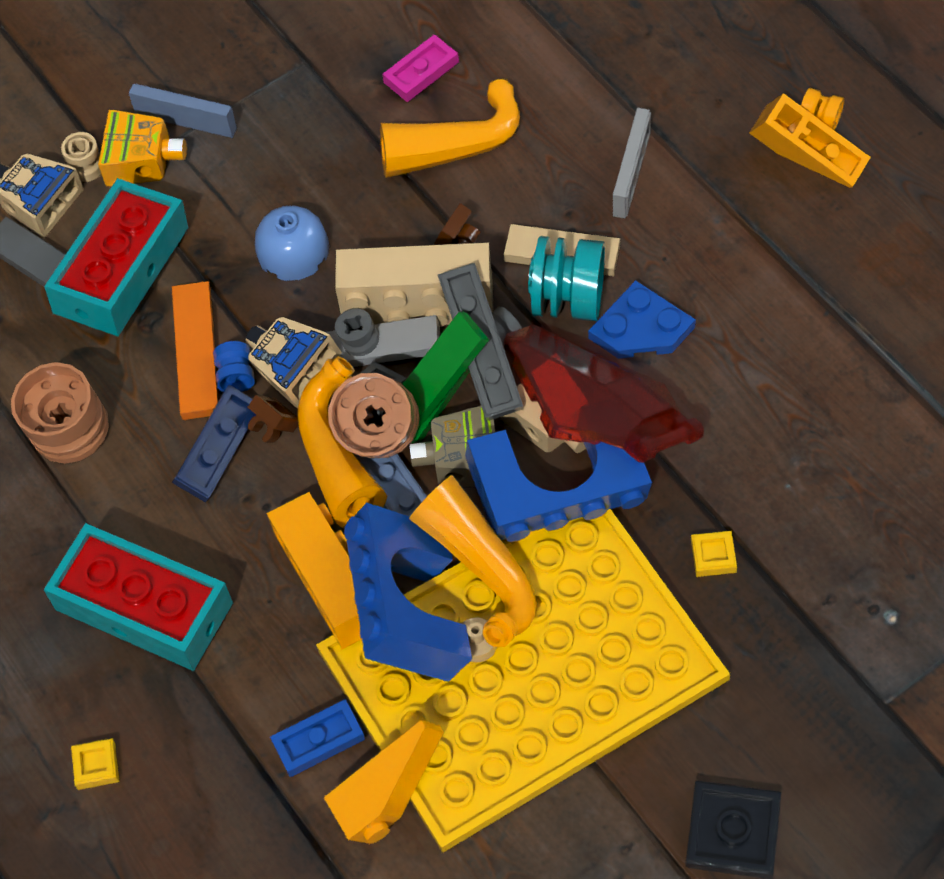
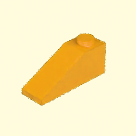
M784 93L767 104L749 134L777 154L849 188L854 186L871 158Z
M420 720L324 797L348 840L372 844L388 835L390 832L389 827L401 818L444 733L440 725Z

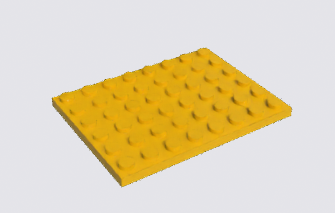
M611 509L595 519L585 520L584 517L571 520L567 525L557 530L547 531L545 528L532 531L527 537L518 541L509 542L507 539L501 540L513 555L533 588L536 598L535 617L531 625L524 632L515 636L507 646L497 647L493 656L483 662H469L449 682L365 659L362 639L344 649H341L334 635L316 644L318 652L380 752L420 720L440 725L444 731L410 798V801L442 853L730 680V673ZM462 562L404 594L420 610L458 623H462L470 618L488 620L496 613L505 612L502 599Z

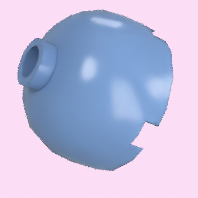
M296 205L281 206L270 211L261 220L255 231V252L264 271L267 272L268 270L276 274L278 279L284 281L300 280L313 275L324 258L326 261L329 255V241L320 219L311 211Z

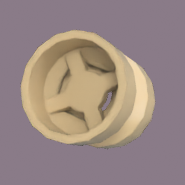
M77 132L66 137L62 142L61 151L67 165L76 168L81 182H89L98 178L101 175L98 166L100 153L95 138L86 132Z

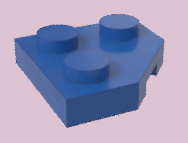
M635 280L590 328L588 337L618 359L634 357V353L656 351V355L670 354L695 329L696 320Z

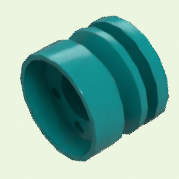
M539 236L536 250L531 258L528 280V293L531 297L533 316H543L546 302L550 300L551 316L558 318L563 301L570 302L572 319L598 320L604 280V241L579 239L574 256H567L565 238H558L555 253L551 254L550 237Z

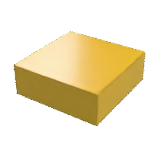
M732 531L691 535L696 577L737 572Z
M112 738L71 746L74 783L78 790L119 782L116 745Z

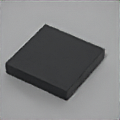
M695 780L685 868L773 879L781 792Z

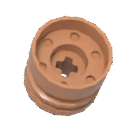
M59 362L40 365L26 373L15 387L11 398L12 415L38 453L49 461L63 464L81 461L93 454L104 442L109 428L108 413L83 372L74 366Z
M360 373L345 380L334 392L328 407L329 426L334 438L347 451L363 457L389 458L403 452L414 440L419 427V408L413 394L402 383L379 373ZM374 408L379 411L385 410L386 412L381 417L384 422L382 426L374 423L370 424L369 422L373 418L371 411Z

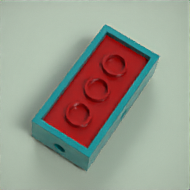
M117 178L44 286L52 313L118 337L188 229L183 200Z
M87 523L82 527L44 588V592L56 611L192 671L197 667L233 604L225 582Z

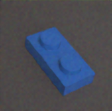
M346 699L270 737L289 777L365 740L364 733Z

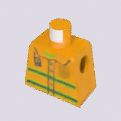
M117 110L108 111L98 163L106 186H113L117 178L133 184L160 181L164 177L167 160L186 159V140L170 139L165 121L162 118Z

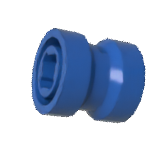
M230 341L215 347L213 356L214 364L219 369L216 373L217 388L220 391L224 392L225 388L230 385L240 392H244L255 384L254 372L249 366L251 362L248 360V356L251 350L248 344L240 341Z

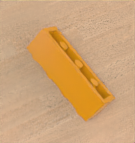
M307 492L266 513L275 537L341 649L360 641V623L354 599L355 591L352 572L349 568L350 559L347 554V540L341 530L335 533L332 530L331 525L334 524V521L324 503L317 505L310 492Z

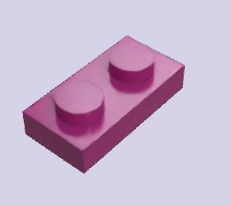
M434 34L382 74L383 81L389 88L408 102L459 63L458 53Z

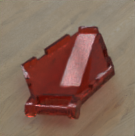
M536 325L506 334L504 343L510 347L514 355L513 367L531 402H538L542 410L540 420L549 438L580 443L586 441L594 445L604 442L623 449L640 463L652 460L658 452L683 442L692 444L703 438L704 428L702 423L696 418L687 419L682 415L665 384Z

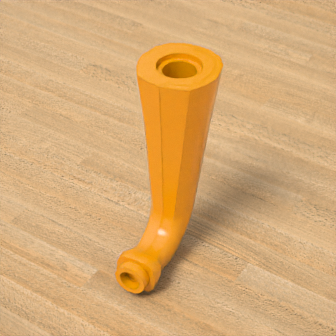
M504 79L494 80L489 84L488 102L496 110V113L491 119L485 121L426 124L381 123L380 144L385 178L476 156L505 144L514 135L520 121L513 85Z
M337 356L334 360L328 358L322 369L305 386L299 399L297 417L305 449L333 519L337 525L345 528L344 526L348 520L355 516L366 503L384 507L388 495L365 469L356 454L347 451L334 438L329 426V401L341 384L351 378V375L355 372L353 366L347 360Z
M450 475L423 500L409 519L442 544L502 599L505 612L496 613L487 620L484 625L483 636L491 646L505 647L515 636L524 632L531 625L536 613L535 594L527 576L458 481L453 475Z

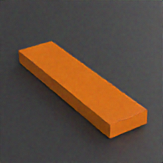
M209 281L172 286L180 415L182 420L209 417L219 401V390L216 380L217 367L214 364L213 356L215 337L211 287Z

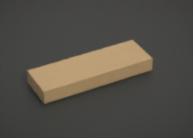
M510 225L504 251V262L530 265L539 236L550 237L551 254L555 253L558 238H565L567 256H574L579 239L605 242L604 275L614 276L620 249V238Z

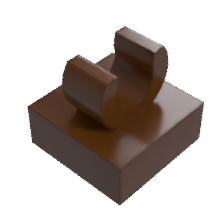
M460 203L441 230L434 245L452 244L453 241L455 244L475 243L481 232L476 227L465 224L472 210Z
M255 395L248 406L256 414L250 420L248 429L259 432L262 426L266 424L267 432L262 438L266 443L276 442L281 431L293 433L298 426V417L275 398Z

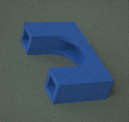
M619 399L581 409L577 426L591 460L593 473L585 483L572 490L562 492L548 491L530 482L520 470L506 430L467 440L465 458L488 523L501 540L507 539L509 542L518 541L527 537L530 532L542 528H545L547 531L557 530L567 525L571 520L584 517L585 520L595 519L605 514L609 509L620 506L623 509L634 508L647 499L652 481Z
M366 503L344 526V536L347 540L350 559L349 568L352 572L355 591L354 599L358 610L360 637L363 642L365 659L449 682L473 659L466 625L428 614L414 606L397 587L392 572L427 582L439 575L453 560L452 553L409 519L410 516Z

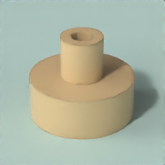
M470 618L461 623L466 625L473 658L470 662H483L492 657L497 647L491 646L484 639L483 629L487 622L486 619Z

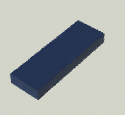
M230 385L225 388L174 477L173 484L204 502L209 499L248 430L250 420L256 415L248 408L253 400L252 398Z

